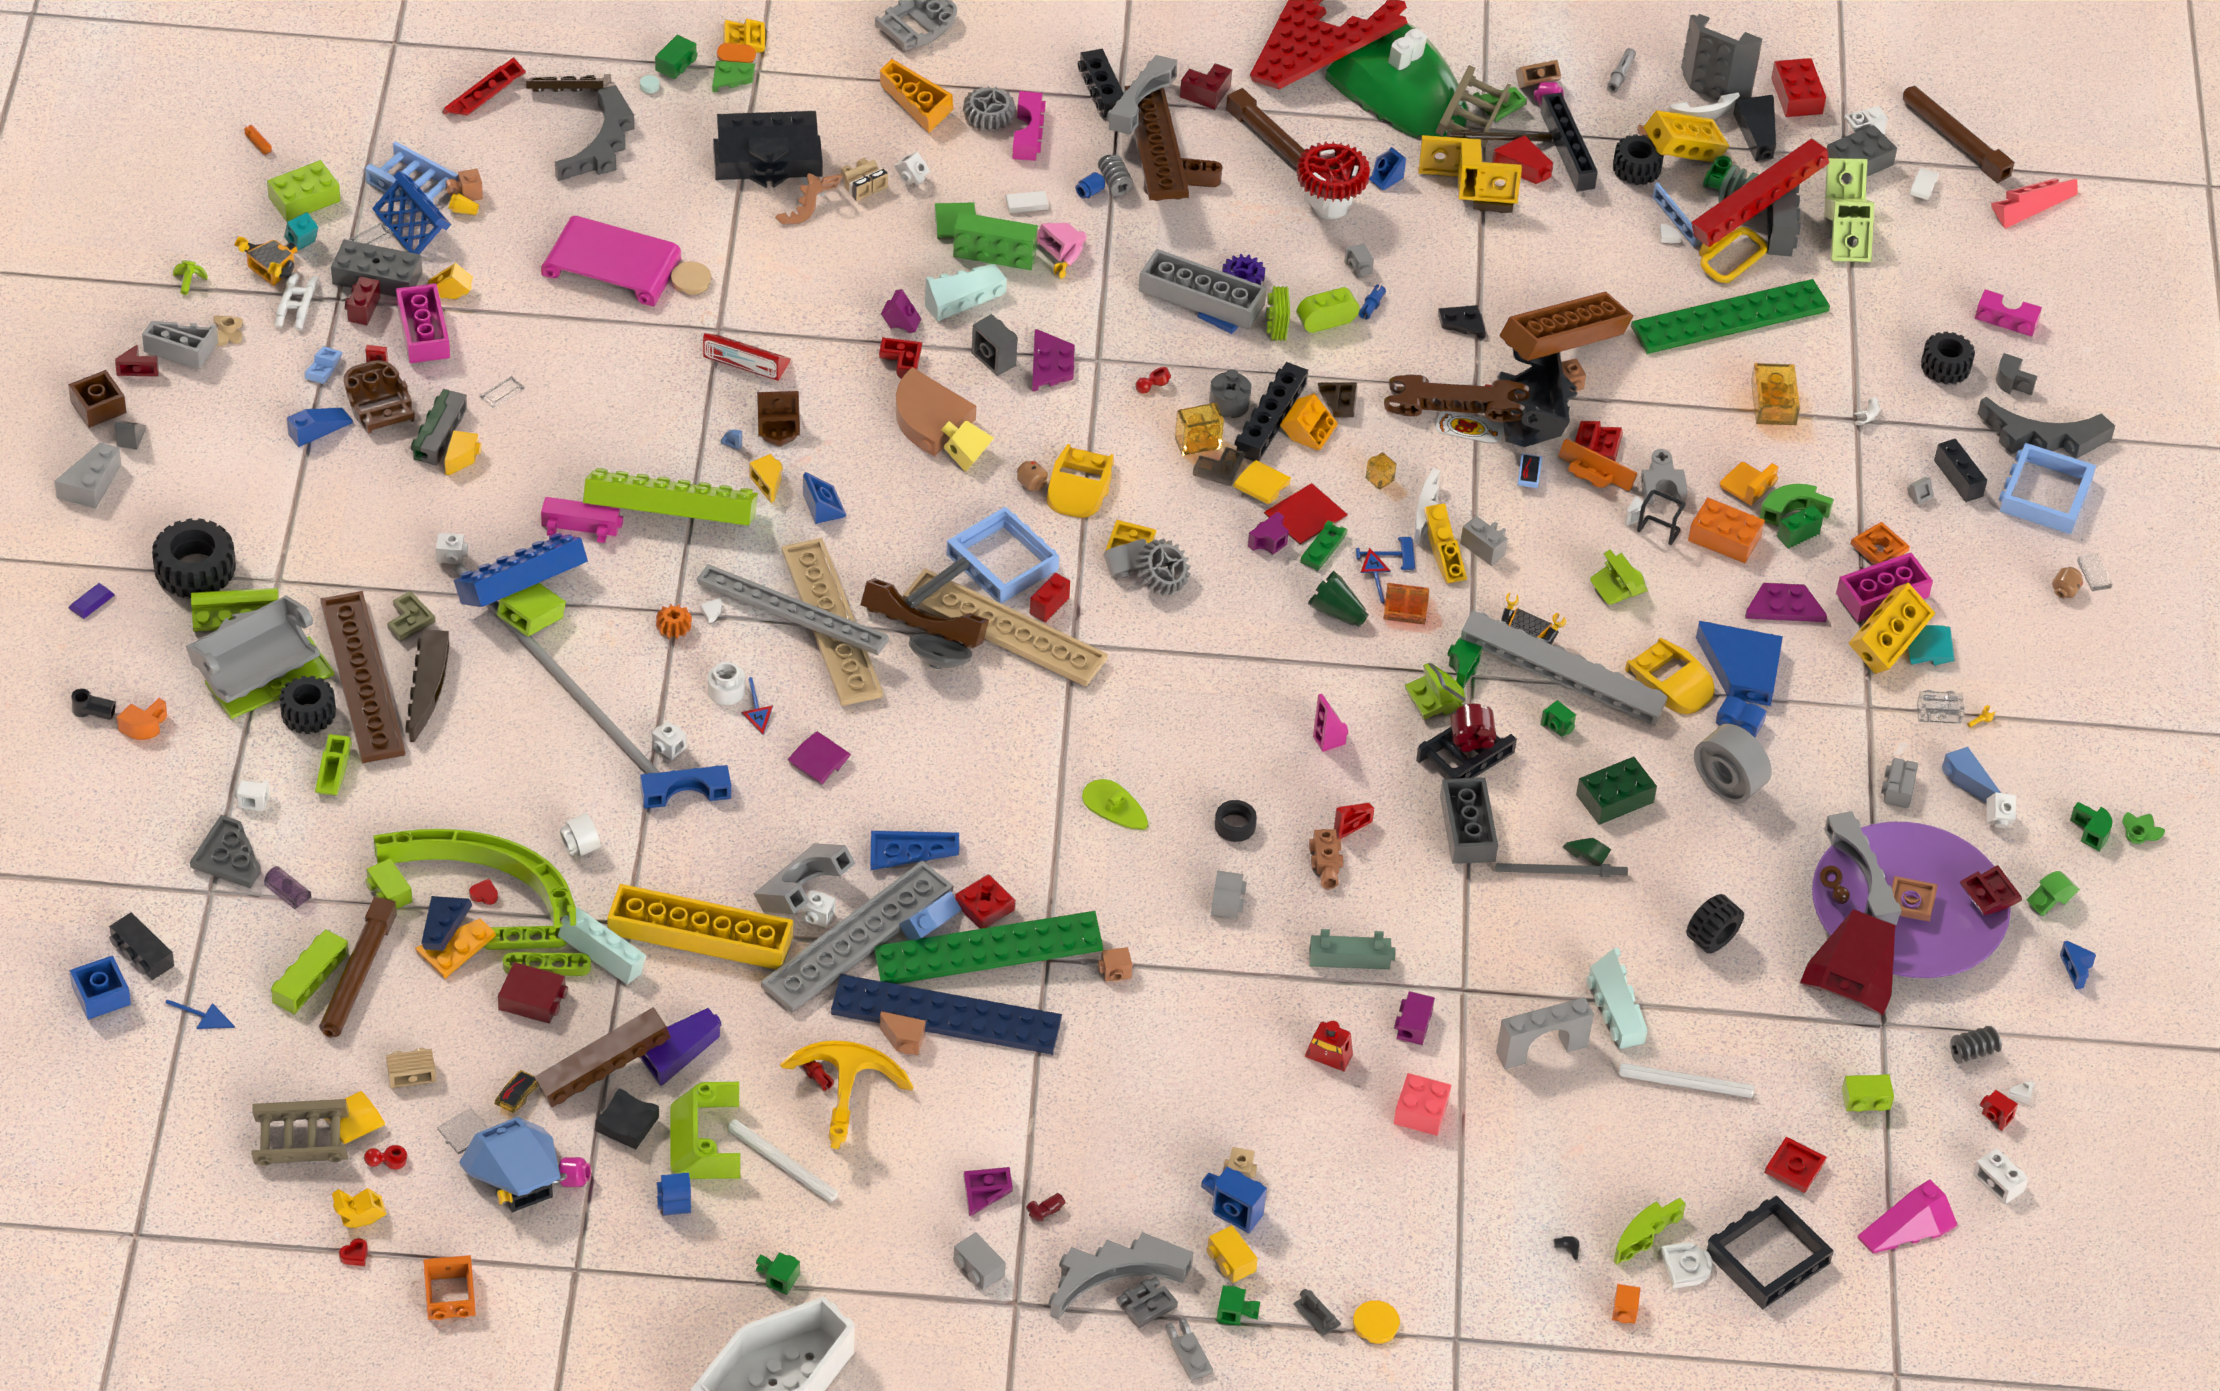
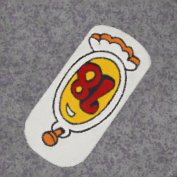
M1442 411L1436 420V429L1439 433L1482 442H1498L1501 440L1504 432V427L1500 422L1457 412Z

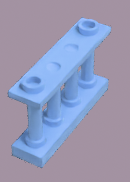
M396 141L393 143L394 156L381 168L372 164L365 167L366 182L386 193L396 181L393 175L387 172L401 161L408 165L401 171L408 176L415 170L423 173L415 181L419 188L431 178L439 182L428 193H425L432 202L433 198L447 187L446 180L454 179L458 181V174L446 169ZM400 187L395 192V198L401 197ZM409 200V201H406L405 203L408 204L409 206H411V202H412V201Z

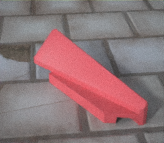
M2050 179L2006 191V199L2008 200L1991 203V207L2002 226L2008 228L2077 195V179L2059 182V179Z

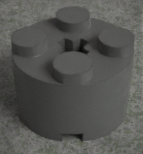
M1229 369L1227 372L1215 376L1211 380L1210 409L1216 415L1224 418L1225 415L1231 416V418L1243 416L1248 411L1252 388L1250 381L1234 369Z

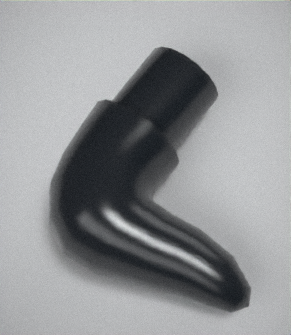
M1562 1236V1238L1553 1239L1555 1248L1570 1247L1573 1259H1578L1580 1242L1574 1236Z

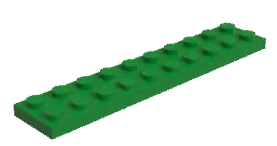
M1814 279L1634 320L1631 322V328L1646 354L1828 312L1830 305Z
M1089 911L878 945L875 947V955L880 981L901 984L1099 952L1103 950V943L1096 911Z

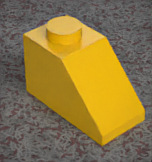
M455 262L430 278L427 285L436 283L440 298L458 299L471 291L473 276Z
M453 431L445 457V475H451L475 463L476 456L481 454L482 443L479 442L477 433Z
M771 453L749 463V477L770 503L775 501L782 481L783 471L781 462L776 460Z

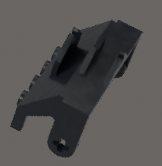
M816 111L717 114L718 138H713L715 180L750 179L764 188H767L766 182L771 181L773 182L772 187L775 188L788 178L807 177L809 173L816 177H823L820 135H818Z
M1512 349L1515 360L1529 364L1532 367L1517 375L1501 371L1497 379L1525 384L1530 388V397L1525 401L1515 402L1525 407L1521 412L1522 420L1503 422L1505 442L1527 447L1562 436L1570 423V407L1567 403L1570 399L1576 397L1578 392H1576L1577 387L1563 374L1560 352L1527 361L1521 358L1517 351ZM1522 390L1514 391V393L1525 394ZM1510 410L1513 414H1520L1517 410Z

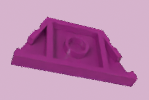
M1035 329L1032 391L1039 390V386L1049 384V386H1054L1060 382L1073 380L1074 344Z
M1763 583L1747 608L1745 619L1826 622L1827 614L1805 584Z

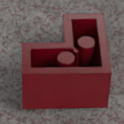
M1214 63L1206 75L1189 68L1181 79L1180 98L1215 110L1231 87L1232 69Z

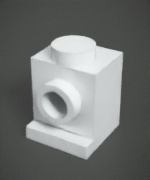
M241 780L240 785H236L234 797L238 800V808L265 811L270 796L269 782L267 780H264L263 783Z

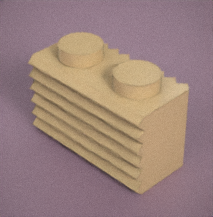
M417 1048L410 1052L395 1051L386 1055L390 1088L436 1082L432 1048Z

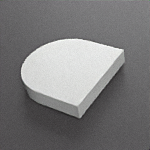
M1693 1243L1660 1246L1659 1251L1672 1289L1699 1285L1709 1278L1713 1263L1710 1254L1706 1250L1694 1246Z

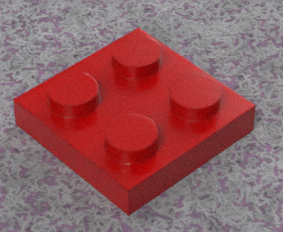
M1785 1137L1767 1164L1764 1173L1806 1193L1825 1164L1827 1157Z

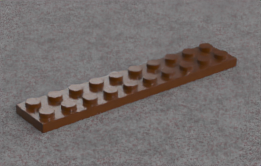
M1124 86V92L1128 90L1130 86ZM1161 88L1148 94L1139 102L1138 126L1133 131L1149 201L1189 198V189L1165 89Z
M363 591L320 598L362 763L405 756L402 736Z

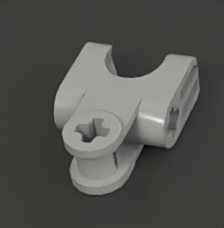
M1665 449L1655 450L1652 453V463L1649 470H1642L1641 472L1643 500L1646 499L1651 490H1657L1659 492H1668L1674 498L1682 500L1686 504L1688 493L1684 469H1674L1672 455L1669 451ZM1653 494L1647 504H1654L1653 498L1655 494Z

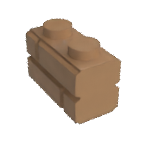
M1552 60L1520 67L1516 70L1519 88L1522 89L1537 86L1542 82H1556L1561 79V72L1558 60Z

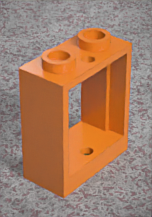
M471 1255L423 1259L428 1320L476 1316ZM467 1277L468 1300L433 1303L431 1280Z

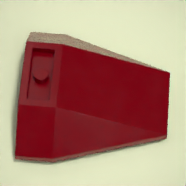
M1853 909L1809 960L1800 984L1820 992L1822 989L1862 1004L1863 1008L1884 1016L1892 996L1896 925Z

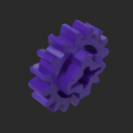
M1240 254L1238 258L1233 255L1232 260L1226 259L1222 272L1261 285L1262 281L1265 280L1266 268L1263 267V262H1257V257L1251 259L1249 254L1247 257H1243Z

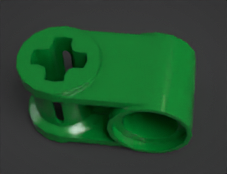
M1722 155L1715 159L1710 170L1706 173L1703 187L1709 186L1718 189V192H1720L1722 182L1732 167V160L1729 157Z

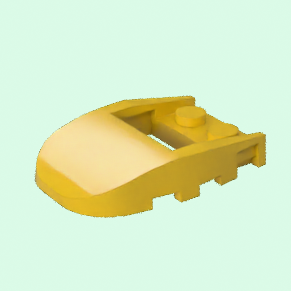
M1067 444L1056 459L1049 480L1046 496L1048 506L1057 513L1077 518L1094 515L1100 509L1104 497L1108 496L1112 466H1114V454L1106 456L1072 448L1071 444ZM1062 467L1100 475L1101 478L1098 481L1060 471Z
M1661 637L1657 643L1626 663L1625 671L1628 673L1631 670L1636 675V681H1640L1648 688L1660 690L1664 695L1668 696L1665 706L1680 714L1695 713L1709 704L1714 697V681L1705 667L1690 652ZM1674 658L1677 660L1681 659L1687 663V665L1663 682L1652 675V673Z

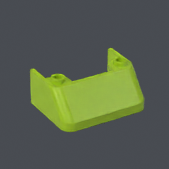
M739 1081L698 1083L671 1104V1174L689 1173L690 1179L740 1178V1153H717V1145L713 1140L698 1138V1108L739 1107Z

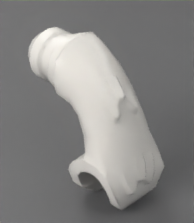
M1869 398L1867 411L1854 413L1858 419L1855 425H1864L1875 419L1881 409L1877 398Z

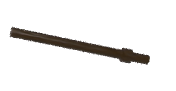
M1471 130L1447 132V137L1513 141L1524 135L1530 141L1551 142L1553 139L1552 134L1471 132Z

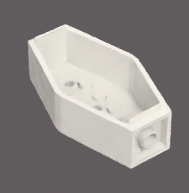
M824 1296L746 1324L735 1333L690 1391H825L854 1354L855 1325L850 1318H845L839 1312L835 1303L829 1302ZM806 1356L814 1357L812 1360L805 1359ZM777 1382V1385L770 1386L768 1383Z

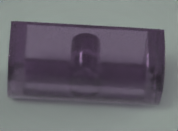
M279 866L271 868L264 878V885L294 909L312 897L311 891Z

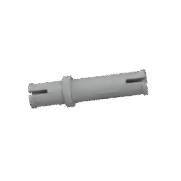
M1627 48L1617 68L1612 71L1611 79L1607 85L1609 92L1616 93L1621 83L1625 81L1626 73L1636 56L1634 49Z

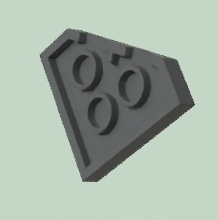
M220 815L190 861V868L250 889L261 873L260 865L254 856L252 846L246 837L241 821L224 815Z

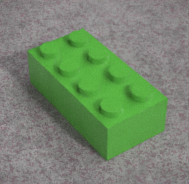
M959 212L954 227L953 257L1032 271L1037 250L1038 225Z

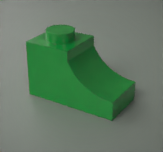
M1459 638L1455 645L1452 644L1450 646L1447 656L1450 657L1449 666L1453 667L1457 673L1456 682L1464 689L1481 660L1482 647Z

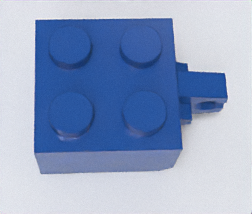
M1228 1166L1220 1176L1208 1173L1202 1180L1201 1188L1213 1196V1214L1250 1234L1264 1215L1267 1187Z

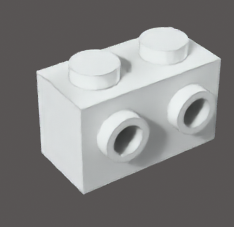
M1997 1148L1979 1159L1973 1175L2004 1205L2022 1194L2028 1182V1177L2025 1173L2018 1169Z

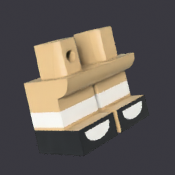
M862 158L858 160L854 169L848 165L841 168L844 188L855 201L868 197L871 193L874 194L888 188V172L884 169L880 170L875 160L868 161Z

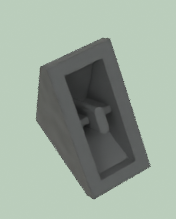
M115 422L117 447L137 450L146 430V425L132 422Z

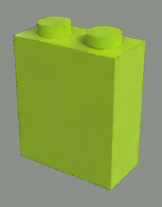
M537 583L500 599L497 616L529 637L562 619L566 601L542 584Z

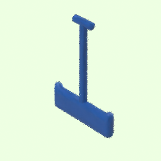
M1398 537V540L1401 542V551H1373L1376 555H1402L1403 566L1401 570L1415 569L1412 537ZM1356 548L1357 559H1360V555H1367V552H1360V549Z

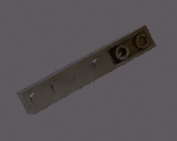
M423 630L422 638H418L417 651H420V653L415 655L417 671H413L412 679L415 687H411L410 700H413V702L408 704L410 720H406L405 732L409 733L410 742H415L430 719L440 697L449 654V631Z

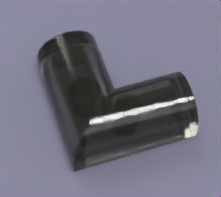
M1226 447L1220 461L1200 455L1193 468V476L1232 486L1245 458V452Z

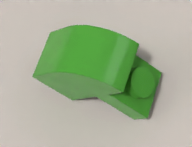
M2055 871L2040 880L2039 883L2041 885L2026 900L2040 915L2044 916L2058 901L2065 905L2080 889L2063 872Z

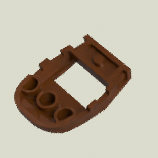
M370 361L353 366L345 373L343 381L354 417L368 434L372 433L374 429L407 420L414 422L415 412L412 410V400L408 393V386L405 380L402 381L399 377V372L392 364L385 361ZM398 396L400 400L394 403L386 404L364 411H361L359 408V406L367 405L370 403L378 402Z

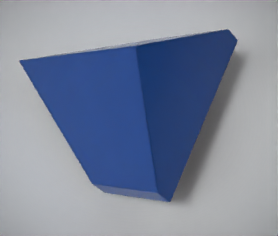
M1390 147L1388 151L1376 158L1369 180L1382 190L1402 180L1405 173L1406 157L1393 147Z

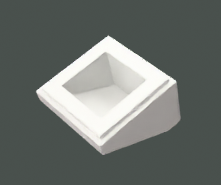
M1638 496L1634 498L1627 509L1625 526L1639 521L1643 501Z

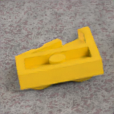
M1116 519L1106 550L1140 539H1145L1146 543H1150L1155 540L1157 530Z

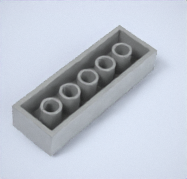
M1159 249L1155 250L1140 272V292L1207 314L1247 330L1250 329L1265 306L1267 287Z

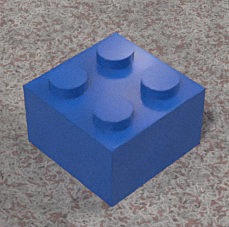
M113 955L69 970L72 988L87 1020L131 1005L129 987Z

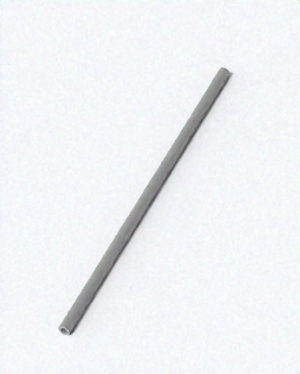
M462 563L457 564L454 568V571L459 576L469 571ZM495 601L488 604L487 606L497 615L499 602ZM500 618L646 774L660 773L532 636L527 637Z

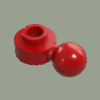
M1167 367L1157 368L1150 373L1149 378H1139L1136 381L1135 388L1139 393H1148L1152 385H1166L1171 378V374Z
M399 1145L389 1146L384 1153H381L376 1148H371L365 1152L364 1161L371 1167H376L381 1162H384L388 1168L396 1170L406 1165L408 1154Z

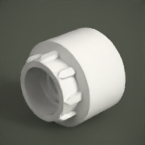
M721 662L709 671L708 695L712 701L720 705H733L744 697L745 674L736 664Z
M587 813L566 821V826L560 829L562 841L570 855L578 853L579 856H583L601 848L599 836Z

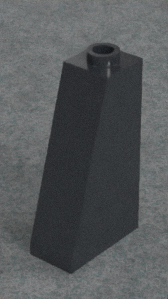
M1773 94L1736 99L1733 114L1754 160L1773 159L1776 148Z

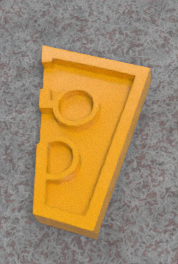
M479 918L459 927L444 951L425 950L422 945L415 947V950L446 979L490 942L496 934L492 928Z

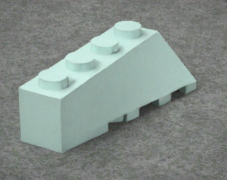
M995 264L973 268L971 272L957 271L956 275L951 276L942 274L937 279L927 277L925 307L936 321H940L1005 294L1007 278Z
M576 907V925L570 926L569 917H563V926L560 927L558 937L581 953L588 955L591 960L627 985L642 974L646 954L578 907Z
M1617 947L1590 967L1589 976H1587L1586 980L1588 988L1594 992L1596 1005L1600 1006L1605 1024H1608L1610 1027L1612 1040L1616 1041L1619 1049L1645 1044L1648 1030L1639 1004L1634 1005V990L1632 985L1627 986L1625 975L1627 970L1624 964L1620 965L1618 958L1621 953Z

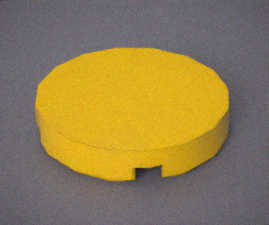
M1370 1300L1362 1303L1355 1310L1353 1316V1329L1356 1334L1373 1344H1381L1392 1340L1400 1327V1318L1396 1309L1389 1303L1380 1300Z

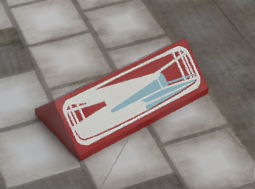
M704 333L703 357L779 381L791 360L789 357L717 334Z

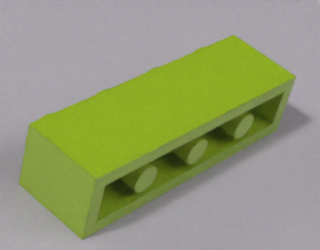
M327 929L320 935H317L309 948L302 951L298 960L286 969L285 974L279 980L273 983L271 987L272 1003L295 1015L349 955L348 940Z

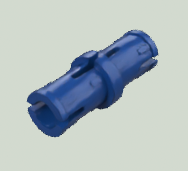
M1379 284L1375 285L1371 294L1366 296L1364 304L1358 313L1362 319L1364 317L1365 320L1369 319L1373 311L1380 306V300L1386 293L1384 286L1381 285L1379 288Z

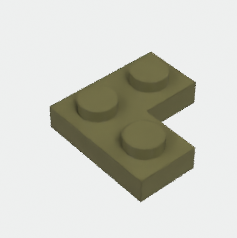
M409 591L393 600V606L401 613V616L391 620L387 625L399 641H402L435 623L436 620L433 613Z

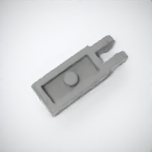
M1186 1319L1179 1320V1327L1183 1333V1336L1178 1337L1172 1323L1166 1324L1165 1328L1171 1340V1346L1190 1381L1212 1374L1213 1368L1195 1334L1191 1332L1190 1325Z

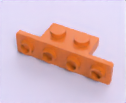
M1569 439L1563 441L1558 457L1570 463L1568 471L1574 473L1575 477L1587 479L1599 488H1604L1612 483L1627 491L1632 490L1637 476L1636 471Z

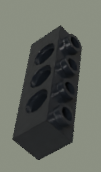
M1103 48L1080 52V61L1077 63L1078 70L1083 73L1084 83L1089 86L1090 96L1095 99L1097 111L1101 112L1103 118H1107L1109 110L1113 109L1117 100H1120L1124 93Z

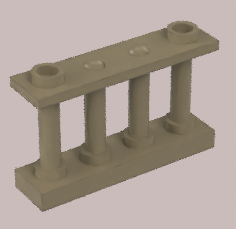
M1468 65L1438 125L1436 134L1443 136L1445 130H1469L1454 123V120L1451 119L1453 115H1459L1484 127L1483 132H1488L1502 103L1506 104L1511 95L1508 90L1511 84L1507 83L1504 91L1498 90L1475 79L1476 76H1473L1476 68ZM1467 86H1474L1499 98L1497 105L1494 106L1469 94V91L1466 90ZM1460 100L1470 102L1491 112L1492 115L1489 121L1462 109L1461 105H1459ZM1481 140V147L1485 148L1488 140Z
M346 1099L256 1103L252 1105L255 1122L261 1123L260 1150L251 1151L254 1164L269 1166L272 1163L340 1162L348 1160L346 1146H340V1119L349 1117ZM329 1118L331 1119L330 1146L316 1147L317 1120ZM306 1119L307 1148H293L294 1121ZM272 1121H284V1149H270V1123Z

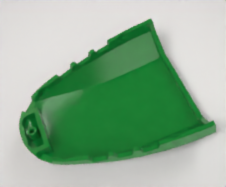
M1407 23L1393 32L1332 62L1327 68L1325 79L1352 102L1356 100L1362 104L1363 110L1366 112L1371 110L1377 114L1379 120L1385 119L1391 122L1393 128L1414 138H1418L1419 135L1447 137L1448 130H1445L1443 136L1436 134V130L1459 84L1441 53L1427 38L1423 55L1419 59L1411 61L1406 68L1397 70L1388 63L1393 42L1405 37L1408 31L1415 29L1416 27ZM1460 100L1459 105H1461V108L1468 111L1466 101ZM1453 115L1451 119L1454 120V123L1465 128L1467 119L1459 115Z

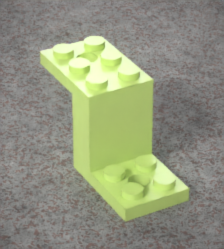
M1829 158V164L1826 167L1824 217L1833 221L1831 261L1872 262L1874 202L1866 199L1867 159ZM1844 173L1851 175V181L1848 184H1843L1841 181ZM1850 236L1857 238V244L1853 247H1849L1847 244V239Z

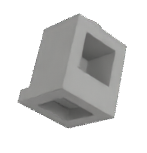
M1365 244L1346 248L1344 263L1346 265L1349 264L1350 269L1355 272L1356 276L1361 277L1372 274L1374 259Z

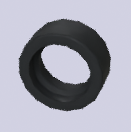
M1229 800L1218 807L1215 814V830L1219 836L1228 841L1242 842L1249 839L1255 832L1257 815L1250 804L1241 800ZM1229 815H1240L1246 818L1249 823L1242 827H1233L1226 824L1223 819Z

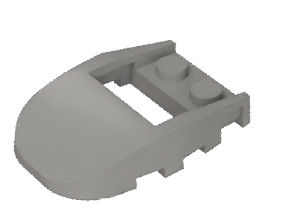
M899 0L898 5L893 8L890 6L885 10V15L882 18L875 17V27L882 29L902 46V50L905 51L929 44L944 34L955 22L957 6L952 0ZM906 15L910 16L929 33L918 34L903 22L901 18Z

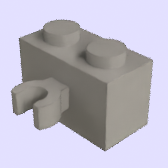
M1476 516L1463 526L1460 543L1492 566L1505 556L1508 538L1505 537V528L1500 531L1496 530L1497 522L1492 523L1490 526Z

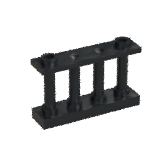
M1449 727L1418 746L1416 761L1420 763L1429 758L1446 774V779L1475 778L1515 753L1517 738L1512 734L1505 738H1500L1496 734L1493 747L1476 749L1474 751L1478 754L1468 758L1453 744L1452 727ZM1445 748L1462 764L1452 768L1436 752Z

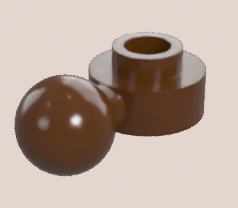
M1832 865L1823 868L1820 873L1822 884L1826 888L1833 889L1832 898L1836 903H1846L1850 898V892L1847 888L1841 886L1843 875L1840 869ZM1830 875L1836 876L1834 881H1828Z

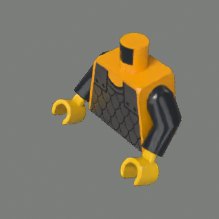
M237 237L234 245L239 247L238 250L240 252H246L248 267L272 286H275L281 279L291 276L295 266L293 255L298 251L294 243L290 242L283 246L278 241L271 240L255 245L249 243L244 237Z
M1509 592L1506 595L1508 605L1507 608H1504L1501 621L1512 628L1522 629L1528 635L1535 638H1542L1552 645L1559 633L1558 629L1566 625V618L1563 617L1561 622H1557L1560 614L1555 613L1552 617L1554 623L1552 626V623L1519 608L1513 610V607L1519 603V597L1517 595L1516 600L1510 602Z

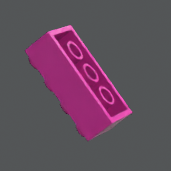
M437 284L397 288V309L409 364L450 358L449 337Z
M1911 552L1840 576L1836 595L1854 619L1860 622L1869 619L1890 592L1900 585L1909 583L1923 599L1929 598L1933 580Z

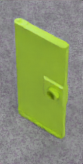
M308 636L309 643L316 646L312 638ZM319 651L320 656L304 663V666L301 668L293 669L287 672L285 676L275 678L267 682V685L264 687L256 688L250 691L248 695L238 697L229 703L217 697L206 680L205 685L215 696L228 717L233 719L265 704L280 700L282 688H285V684L292 682L294 678L300 679L301 676H306V678L315 676L316 679H326L334 676V671Z

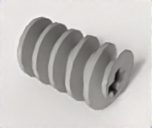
M1105 155L1100 158L1098 167L1112 195L1121 196L1130 190L1134 182L1122 158L1118 155Z

